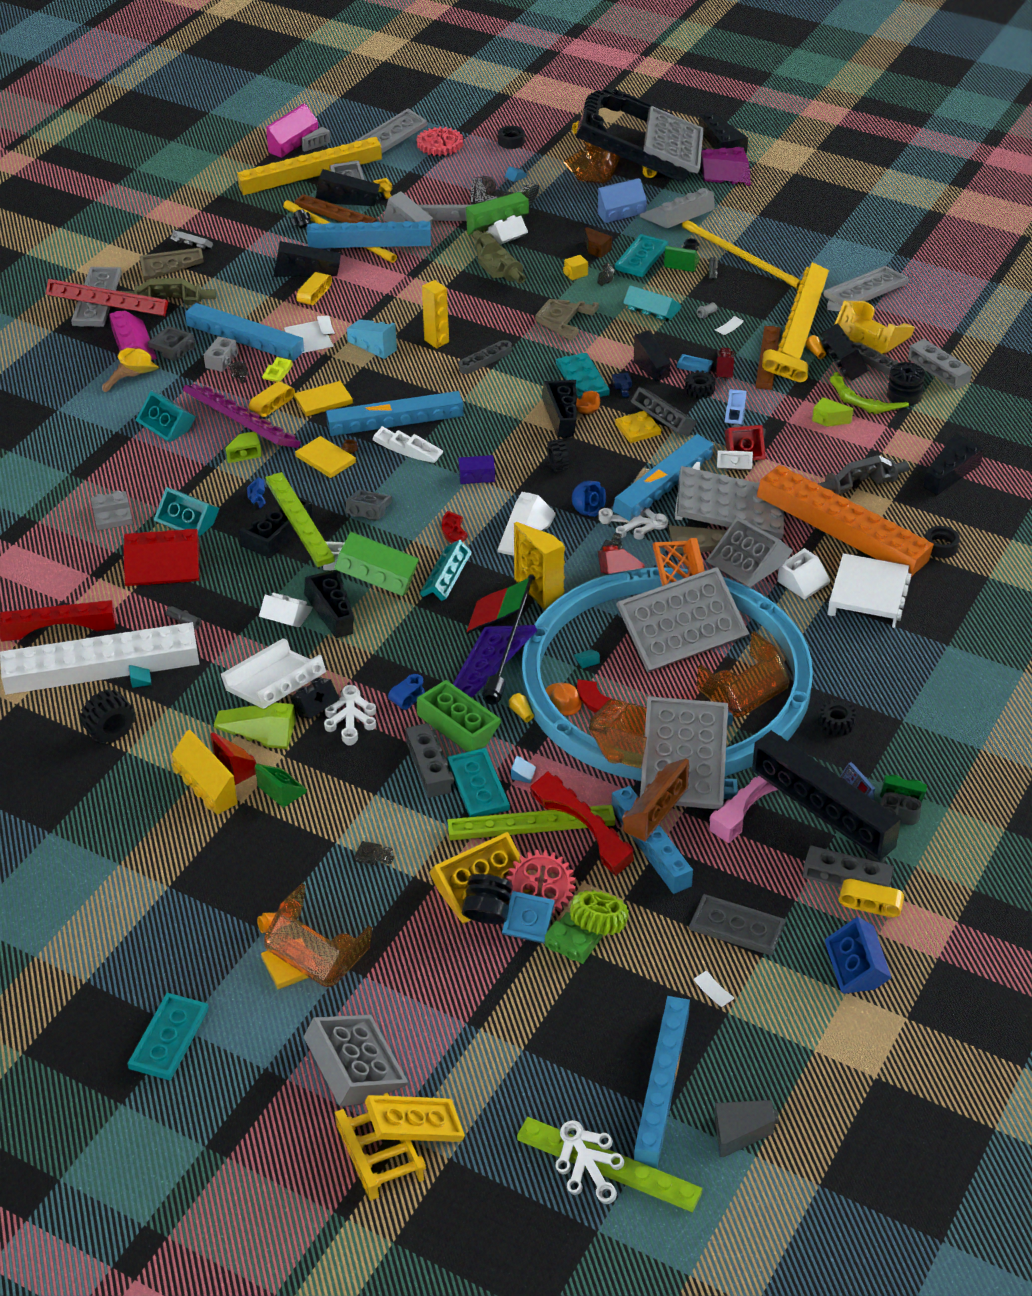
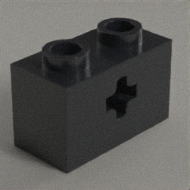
M315 678L311 681L312 684L296 690V694L291 696V700L300 718L310 719L340 700L331 679Z

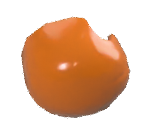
M596 391L584 392L581 399L576 398V410L581 414H592L600 407V396Z

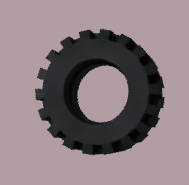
M106 689L105 692L100 691L97 695L91 696V699L85 702L86 705L82 707V713H80V722L96 742H101L102 744L107 742L113 743L114 740H119L123 735L125 736L127 731L132 728V724L135 722L134 717L136 716L132 705L120 692L114 689L112 691Z

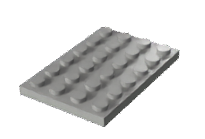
M651 106L648 112L643 151L649 155H655L663 161H669L677 167L681 166L689 172L698 173L701 162L703 128Z
M681 466L679 471L677 516L730 527L738 516L776 538L782 539L784 534V511L757 497L760 483Z
M718 567L618 601L616 604L647 673L749 635Z
M648 696L640 797L644 793L646 786L655 780L658 771H662L667 764L686 758L689 760L688 789L675 806L720 809L723 807L728 703Z

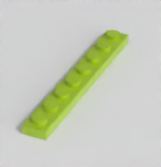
M281 472L265 477L268 487L316 566L320 567L335 562L333 553L284 474Z
M612 804L589 806L591 812L595 816L598 814L604 820L606 826L615 825ZM557 810L447 819L449 841L494 837L506 832L509 835L587 828L577 818Z
M527 1117L517 1134L518 1141L560 1158L564 1141L560 1136L559 1129ZM583 1141L588 1149L608 1154L616 1153L608 1149H602L594 1143ZM573 1147L569 1162L574 1164L578 1156L575 1147ZM623 1155L621 1156L624 1159V1166L619 1170L613 1169L610 1164L594 1161L603 1176L690 1212L694 1211L702 1195L703 1188ZM615 1158L612 1164H619L620 1158Z

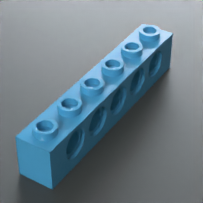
M631 786L612 792L611 804L613 811L622 825L624 824L622 822L624 813L633 807L638 797ZM660 825L657 826L646 842L630 835L673 894L692 887L693 869Z

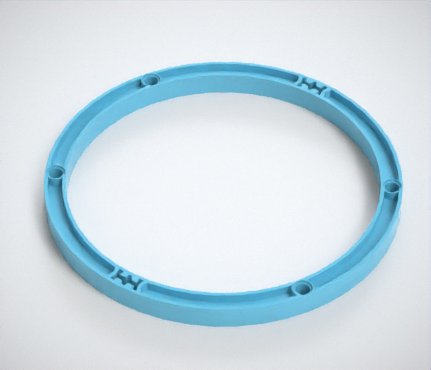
M658 567L640 568L605 575L588 581L558 598L535 622L534 625L537 632L525 643L522 658L524 695L534 714L535 721L544 733L555 744L578 760L601 771L641 781L643 754L604 743L581 731L569 722L558 711L545 691L540 667L545 651L553 637L577 615L603 602L623 596L644 593L661 587ZM664 568L668 574H671L673 571L672 568ZM681 569L686 574L688 573V569ZM677 572L673 575V578L677 581L684 579ZM723 577L737 609L761 624L778 641L789 660L793 674V688L780 713L755 735L726 748L725 776L752 767L754 744L770 730L787 741L792 737L800 726L808 708L813 670L812 659L806 641L790 617L759 592Z

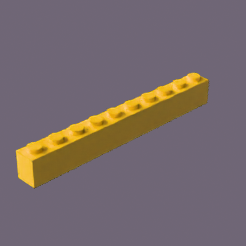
M371 137L284 161L258 166L253 169L237 172L239 188L243 195L320 176L322 169L330 171V165L359 161L360 165L381 160V144L377 137Z
M813 262L810 267L805 268L794 299L795 302L791 307L792 311L788 316L782 339L778 345V352L801 359L829 272L828 269Z

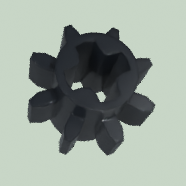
M301 209L293 213L292 222L294 226L297 225L299 228H304L309 224L311 219L309 212H304Z

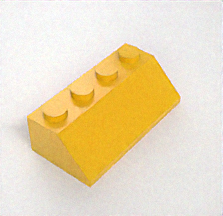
M190 729L187 730L172 753V768L176 774L179 773L187 786L190 785L193 788L195 795L204 800L205 806L209 810L212 809L218 815L238 804L234 776Z

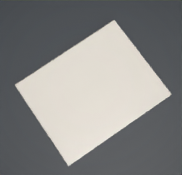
M318 321L284 328L285 332L303 338V353L334 347L328 334H322Z

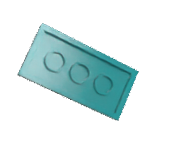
M640 234L615 263V270L637 277H644L665 251L668 241Z
M579 353L556 359V365L564 379L576 380V398L581 399L583 393L587 391H596L600 397L610 394V389L587 353Z
M486 748L447 757L448 766L469 817L488 816L510 810V804Z
M166 993L127 1063L128 1068L171 1081L209 1010L208 1004Z

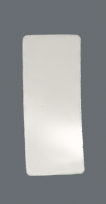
M317 316L322 334H335L330 317Z
M734 316L726 324L715 329V331L726 335L735 330L744 321Z
M708 971L694 978L697 985L719 1006L723 1007L734 999L732 995L713 979Z

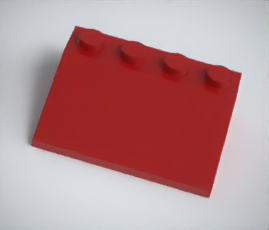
M197 529L124 534L125 586L199 581L200 543Z

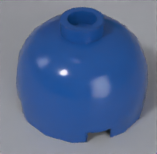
M584 481L574 488L572 505L577 512L585 516L595 517L599 515L600 508L604 507L606 502V492L604 487L600 486V482Z

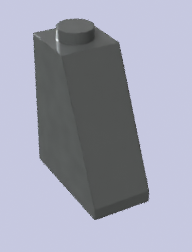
M772 1100L715 1103L714 1119L720 1157H726L774 1134V1126L778 1124L779 1117L778 1110L773 1109Z

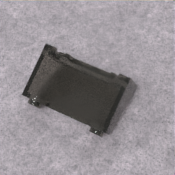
M484 175L473 177L470 204L482 203L514 194V192L496 190V181L493 177ZM529 183L523 185L521 191H517L528 198L529 209L538 195L539 184Z

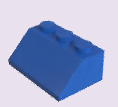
M857 916L825 939L842 993L875 990L892 978L874 926Z

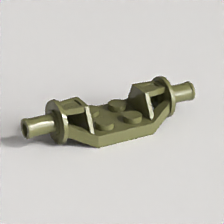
M479 230L473 232L472 237L475 239L478 263L492 278L504 277L507 281L516 280L518 284L525 281L526 277L522 274L523 265L498 244L491 233H481Z
M183 278L149 279L140 286L135 285L134 291H120L157 297L159 299H165L166 297L179 299L183 297L185 305L201 304L202 299H216L215 289L202 290L199 283L195 286Z

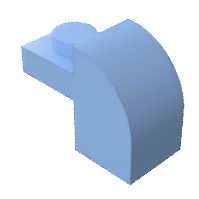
M729 390L725 423L743 424L747 391Z

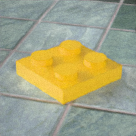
M646 411L615 419V425L630 443L661 435V428Z

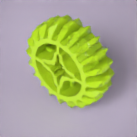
M584 890V892H578V895L574 896L569 915H571V920L575 922V925L581 926L582 930L586 929L589 933L594 932L597 935L599 933L606 936L607 934L614 935L624 930L629 910H627V905L623 904L622 900L617 899V896H611L609 893L606 894L602 891L596 892L592 890L589 892Z

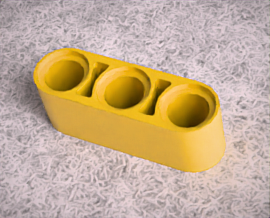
M315 272L298 290L297 301L313 306L330 288L332 283L331 275Z
M771 349L763 353L762 366L764 370L796 382L807 380V362Z
M278 381L253 397L249 402V410L262 417H266L293 398L295 390L293 387Z
M846 879L842 884L839 902L848 908L895 918L901 914L904 894L895 888L855 879Z

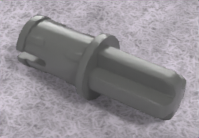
M173 606L167 608L166 615L177 620L179 624L193 622L194 629L200 627L201 618L189 614L187 610L182 611Z

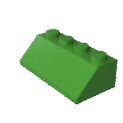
M521 192L467 206V234L471 235L477 230L481 232L489 230L488 227L494 225L496 221L502 220L504 222L513 215L515 217L522 216V219H524L529 213L528 198Z
M350 532L339 553L334 569L404 596L408 592L419 558Z
M447 680L417 697V716L466 752L484 748L501 723L499 717Z

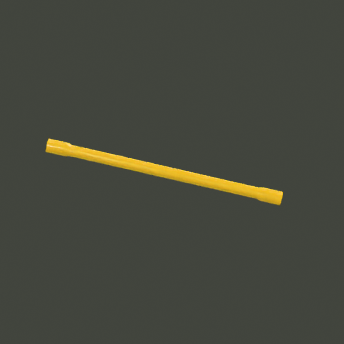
M286 200L283 204L285 209L293 213L303 209L289 200ZM309 212L311 216L310 221L318 224L331 223ZM363 247L391 263H394L397 259L396 254L386 249Z
M689 220L682 223V228L705 238L780 278L787 284L797 289L799 288L801 280L795 276L781 271L700 228Z

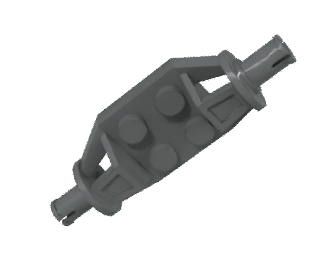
M877 455L850 462L837 475L829 473L825 477V482L817 484L839 495L847 493L853 487L852 482L857 479L862 481L871 477L876 484L887 481L895 482L899 473L909 471V464L907 461L895 463L892 458L886 459Z

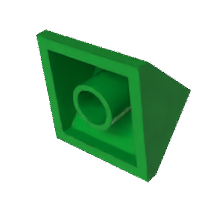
M665 246L664 267L695 272L700 261V256L696 250Z
M256 764L255 766L257 786L283 808L304 795L308 790L282 768Z

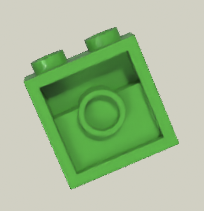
M566 912L559 922L555 921L545 934V947L553 952L567 956L570 960L583 964L603 937V934L598 933L597 935L594 932L589 933L586 929L582 930L581 926L575 925V922L571 920L570 913Z

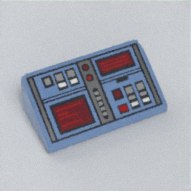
M852 762L848 763L840 777L858 790H861L871 799H874L875 787Z

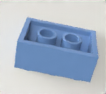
M638 178L598 188V215L605 223L646 212L647 200L641 180Z

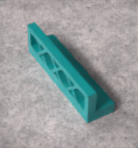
M461 540L444 548L420 591L422 597L433 592L441 601L447 599L472 553Z

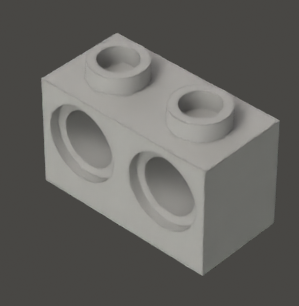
M218 336L203 354L205 368L223 372L238 354L236 340Z

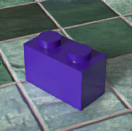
M493 455L458 458L460 484L495 482Z

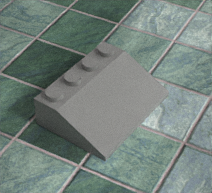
M701 188L697 192L688 193L684 197L676 198L674 201L663 203L659 207L641 213L640 217L665 228H670L714 210V192Z
M737 516L706 562L714 567H718L722 572L750 588L783 566L793 550L780 539Z
M371 1015L313 1018L304 1035V1039L339 1106L359 1105L365 1102L368 1095L382 1096L387 1092L389 1093L407 1086L408 1081Z

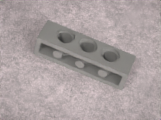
M925 339L910 345L908 360L921 366L924 370L956 390L970 383L972 368Z

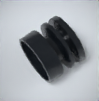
M901 362L893 365L889 375L888 399L892 403L908 402L909 406L918 404L922 399L925 379L924 369L910 362Z
M470 875L467 882L469 886L466 888V893L470 896L464 899L462 915L470 920L485 924H503L506 922L509 907L505 902L511 899L512 883L494 875Z

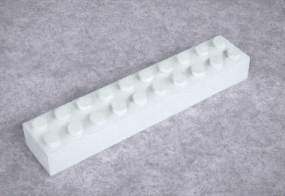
M193 622L1 651V679L5 695L129 676V665L149 669L150 672L199 665Z

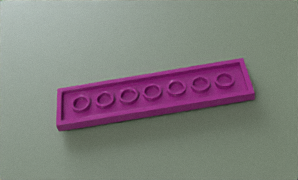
M196 384L184 386L183 391L273 443L299 448L301 442L295 439V435L288 432L284 433V429L281 427L272 426L271 422L266 419H259L260 416L258 414L247 412L248 409L243 406H236L235 401L224 399L225 396L220 393H213L212 388L207 386L202 388Z

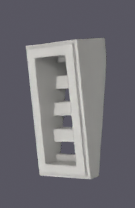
M321 127L302 138L303 151L305 152L330 143V131Z

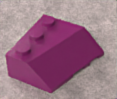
M720 148L701 151L700 169L704 181L718 183L730 181L732 184L743 182L745 185L751 186L749 161L744 148Z

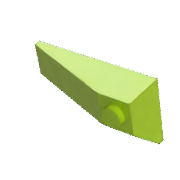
M274 702L264 709L254 705L218 711L214 728L233 735L240 734L249 741H259L265 747L287 749L296 722L294 704Z

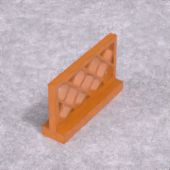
M690 538L688 541L655 542L652 544L662 586L667 585L669 581L672 583L677 581L673 578L675 572L683 578H687L705 571L697 538ZM663 547L669 552L667 557L660 553V548ZM676 547H683V557L675 551ZM671 555L680 560L677 566L669 560ZM665 563L673 569L671 574L664 570ZM681 563L687 566V574L679 568Z

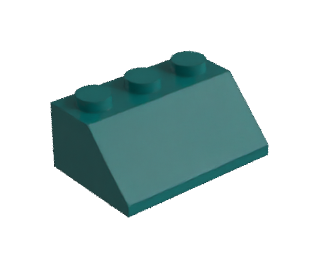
M631 285L623 302L630 311L636 312L639 310L646 316L656 315V318L665 321V319L671 320L681 309V305L673 298Z
M150 391L135 421L166 441L172 442L190 430L196 416L165 396Z
M166 487L154 521L175 530L197 529L198 536L200 537L214 524L219 508L178 490Z

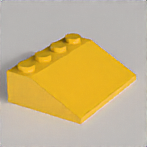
M515 522L514 579L519 583L527 579L530 574H533L535 580L532 581L528 594L546 610L565 593V546L554 535Z
M506 832L435 865L429 874L439 893L462 924L470 921L461 913L465 897L470 896L466 893V888L469 886L467 883L469 876L473 874H488L506 879L507 876H511L508 873L509 868L515 869L513 862L520 863V854L511 836ZM527 889L524 890L523 893L527 894L532 890Z

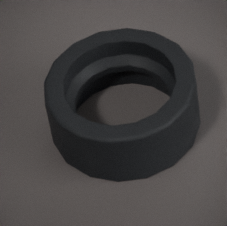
M505 126L498 130V144L501 147L516 149L524 145L525 131L521 127Z
M934 526L925 533V539L934 544L931 556L949 558L957 553L960 536L953 528ZM943 539L950 542L951 544H938L935 543L933 540Z

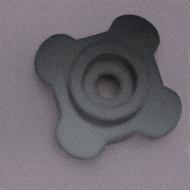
M689 238L685 240L684 249L698 251L697 246H699V243L696 239Z

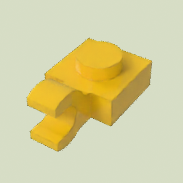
M387 178L373 181V183L380 184L379 192H383L385 199L392 197L390 194L392 184Z

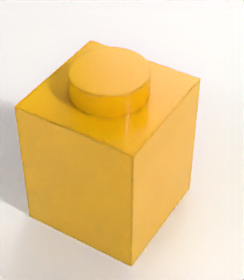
M581 255L565 259L563 272L571 280L587 276L588 261Z

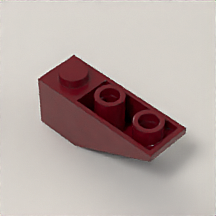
M721 348L717 354L716 377L733 378L734 351H731V348Z

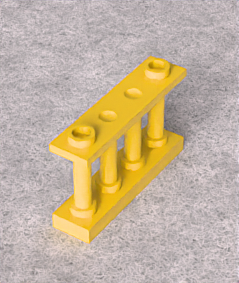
M344 1109L335 1112L336 1126L370 1201L379 1198L378 1187L392 1179L415 1171L419 1182L424 1180L423 1170L426 1169L422 1156L417 1155L410 1140H400L401 1144L372 1155H368V1153L364 1155L362 1149H364L365 1145L381 1140L377 1139L375 1131L361 1137L360 1135L356 1136L353 1131L355 1127L371 1122L369 1113L367 1112L352 1118L351 1116L347 1117ZM406 1152L409 1163L380 1174L372 1173L371 1168L373 1164Z

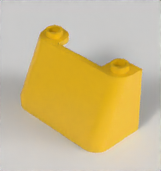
M844 300L835 324L838 323L851 341L862 343L881 354L888 353L909 339L915 329L914 326L907 323L899 326L888 324V327L872 320L875 312L874 307L865 301Z

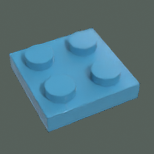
M512 891L507 920L504 922L502 934L545 944V934L549 929L555 900Z

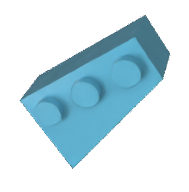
M358 320L347 328V340L349 343L385 359L397 350L396 324Z

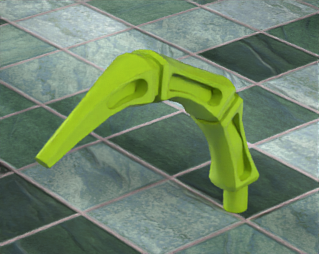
M838 372L833 373V376L829 379L837 390L840 400H843L844 403L858 406L868 413L879 414L909 406L908 402L884 403L879 400L873 401L874 399L862 398L844 384L843 377Z

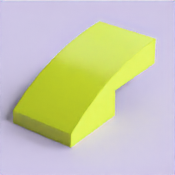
M277 357L273 365H268L262 378L274 382L281 381L293 365L292 360Z

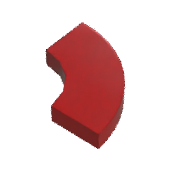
M447 511L442 519V533L445 539L451 544L458 540L464 542L468 538V533L460 526L463 522V517Z
M578 679L577 691L580 700L592 712L608 717L612 706V698L606 697L599 692L597 682Z

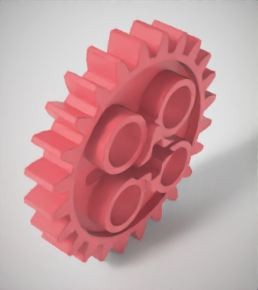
M441 126L438 129L436 127H433V129L428 128V131L423 130V133L420 132V135L417 136V148L423 151V153L428 152V155H452V152L457 153V150L463 147V136L457 130L452 131V128H441Z
M536 850L535 856L527 852L526 859L520 855V863L513 862L515 869L509 868L508 873L511 876L506 877V880L513 885L512 891L523 893L524 890L530 889L534 892L532 895L537 896L541 867H545L541 897L547 898L545 894L549 892L555 895L554 898H551L555 900L552 916L555 915V909L561 913L562 905L569 906L567 899H573L571 892H575L576 886L572 884L575 883L576 879L571 877L573 870H567L569 863L562 864V856L555 859V852L551 856H547V850L543 852V855H540L539 851ZM532 869L535 870L537 873L535 875H529L527 874V871ZM556 873L558 877L550 878L548 874Z

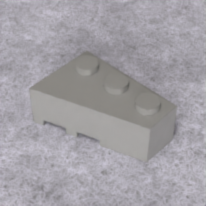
M400 191L388 199L383 220L386 222L426 221L432 225L433 217Z

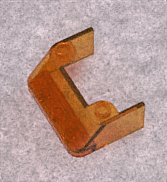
M583 141L586 144L585 151L580 149L564 160V163L578 180L606 183L611 180L620 156Z
M755 631L751 634L750 656L757 660L758 663L736 676L731 671L723 670L714 675L703 665L700 664L698 666L697 689L713 702L728 703V710L734 717L746 715L789 686L790 677L777 648Z
M610 699L590 719L589 730L608 762L622 763L641 769L647 737H645L647 707L622 700Z
M301 883L279 906L265 934L264 946L268 951L320 985L332 987L339 982L370 948L372 927L368 925L356 939L343 933L336 935L331 941L297 920L301 915L305 894V884Z

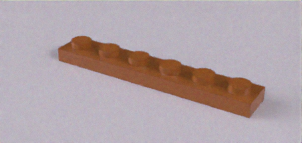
M305 194L295 200V204L315 214L338 220L339 222H377L376 218Z
M764 326L756 389L772 390L774 373L764 370L762 366L763 353L769 349L778 350L781 327Z

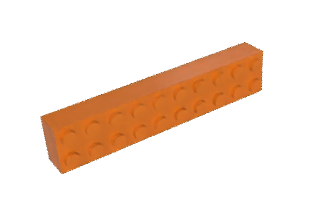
M778 465L760 480L757 492L758 498L877 560L909 565L908 573H911V577L929 561L934 544L927 539L896 525L892 521L884 519L863 506L857 505L847 498L834 493L832 490L818 485L816 482L804 478L785 466Z

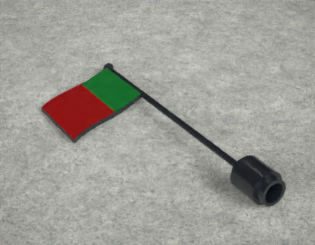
M530 574L527 579L511 587L494 592L478 600L466 633L469 634L478 628L517 613L498 673L487 678L482 692L483 700L487 704L495 705L502 698L506 682L500 676L532 581L535 580L533 574Z

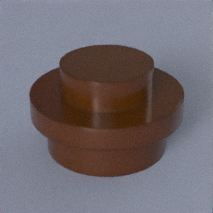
M346 439L341 448L351 454L357 451L359 446L357 441Z

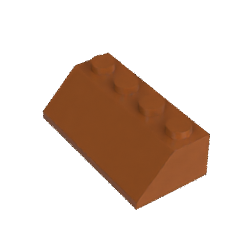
M685 758L667 764L662 771H658L655 780L646 786L642 796L637 797L633 807L624 813L622 822H624L623 832L646 842L688 789V759Z

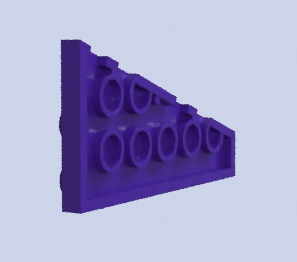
M535 625L517 626L505 664L537 632ZM513 626L484 627L453 683L455 687L472 698L486 684L487 678L498 672Z

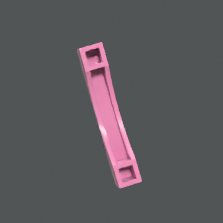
M760 776L753 778L749 785L741 788L736 796L731 800L728 799L723 807L711 814L709 831L730 843L742 832L743 819L749 807L762 796L778 789Z

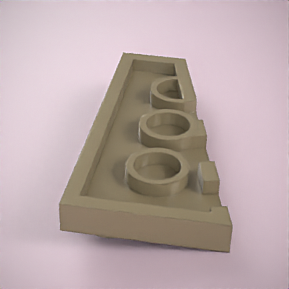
M201 248L140 256L144 281L204 263Z
M668 525L671 542L688 541L690 538H697L700 552L713 551L727 531ZM676 547L675 551L677 553H684L683 547Z

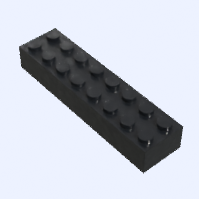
M772 730L755 742L752 771L879 861L896 848L901 819L896 814L881 806L880 803L865 795L861 790L849 784L845 779L833 773L829 768L824 767L813 757L808 756L797 746L792 745Z

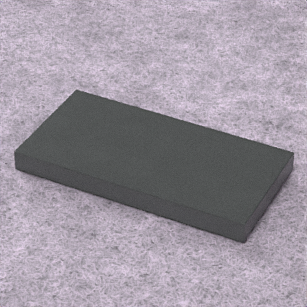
M703 894L689 925V930L772 956L784 929L786 919Z

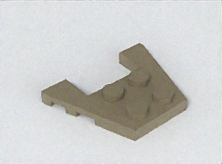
M549 299L535 315V321L572 341L578 334V328L567 325L577 312L593 316L599 309V303L593 302V305L585 304L584 301H579L575 304L569 303V300Z

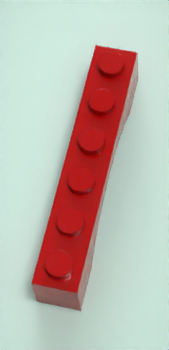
M108 600L0 612L1 642L20 640L36 629L56 624L79 625L95 631L116 629L113 602Z
M547 771L530 786L532 797L545 809L567 813L587 826L598 843L601 863L613 875L617 876L634 861L632 846L628 842L620 840L618 833L613 828L609 829L598 814L595 816L586 802H580L571 788L567 789L563 786L562 780L557 775L553 776Z

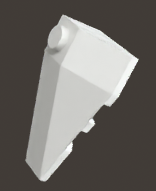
M521 492L498 547L499 553L514 556L515 522L541 531L550 527L556 513L539 495Z

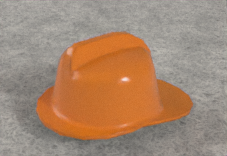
M560 682L549 685L545 689L550 700L562 715H574L581 709L582 702L577 689L573 685Z

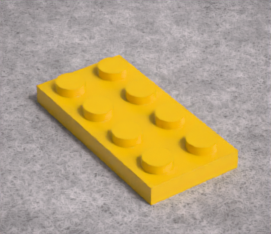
M368 1095L365 1100L377 1139L462 1142L465 1137L451 1099Z

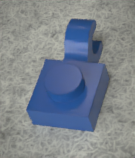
M257 477L247 487L248 499L253 504L257 502L259 508H262L266 504L265 499L262 497L265 492L264 480Z

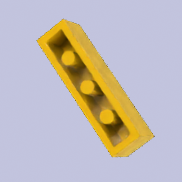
M433 280L422 285L424 340L437 349L449 343L447 288Z

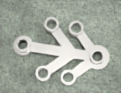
M603 508L599 511V520L602 524H609L611 521L627 523L616 528V536L620 538L625 537L627 531L642 524H645V526L634 529L635 539H643L645 533L653 529L661 530L668 526V519L664 514H654L649 508L644 509L638 517H634L630 521L620 515H613V511L609 508Z
M347 685L341 692L340 700L325 709V715L329 719L325 720L324 726L328 732L335 731L337 728L336 724L346 717V728L341 732L342 741L346 745H353L358 740V733L354 728V717L364 723L365 729L373 730L376 728V720L369 716L376 714V706L360 697V691L356 686ZM354 703L363 707L364 713L354 707ZM346 704V707L337 713V709Z
M577 1121L566 1122L560 1130V1136L564 1141L560 1159L556 1161L555 1166L559 1173H569L571 1170L569 1158L573 1147L576 1148L578 1156L572 1177L567 1182V1189L573 1195L581 1193L583 1189L581 1179L586 1166L597 1186L596 1195L600 1202L604 1204L612 1203L617 1196L616 1189L611 1183L605 1182L594 1161L610 1164L613 1169L619 1170L624 1166L623 1157L619 1153L608 1154L588 1149L583 1141L598 1143L600 1148L609 1149L613 1143L609 1134L585 1131L583 1126ZM572 1130L577 1131L574 1137L569 1136V1132ZM603 1138H608L607 1144H601ZM615 1158H620L619 1164H612ZM561 1163H567L565 1169L559 1168ZM573 1183L579 1184L576 1190L571 1189ZM611 1191V1196L604 1198V1192Z

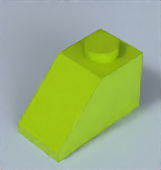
M822 397L813 408L812 421L827 427L849 424L852 422L853 408Z
M254 431L239 434L225 448L227 463L262 457L260 442L257 433Z

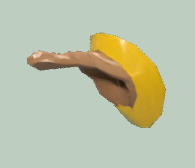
M125 348L119 352L118 359L120 364L118 369L103 384L102 390L107 392L123 377H134L139 374L156 371L159 367L151 361V355L143 349Z

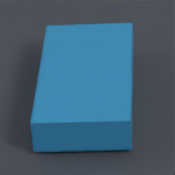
M682 354L677 362V368L693 372L697 370L701 372L703 370L706 373L710 372L713 367L712 360Z

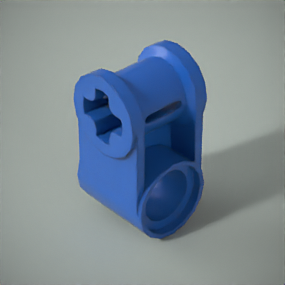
M419 674L409 675L390 690L388 699L403 710L409 709L417 702V697L425 693L422 687L423 677Z

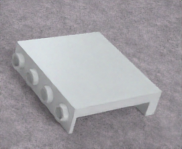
M843 553L829 601L828 615L835 616L837 608L888 617L893 618L892 627L895 628L897 620H901L902 610L900 608H904L905 597L903 596H907L908 585L906 584H910L911 573H908L909 565Z
M283 638L223 672L221 677L226 691L264 709L324 674L326 669L320 654L313 659L306 658L291 651L288 641Z

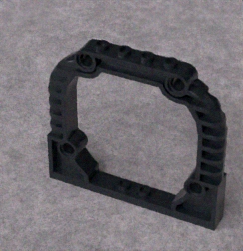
M617 89L599 90L587 96L582 116L579 120L576 138L677 181L685 182L689 174L687 169L681 166L677 167L669 161H663L655 155H649L643 151L644 148L609 134L610 131L603 125L604 119L599 115V109L607 108L616 112L622 111L647 122L651 106L674 115L673 113Z

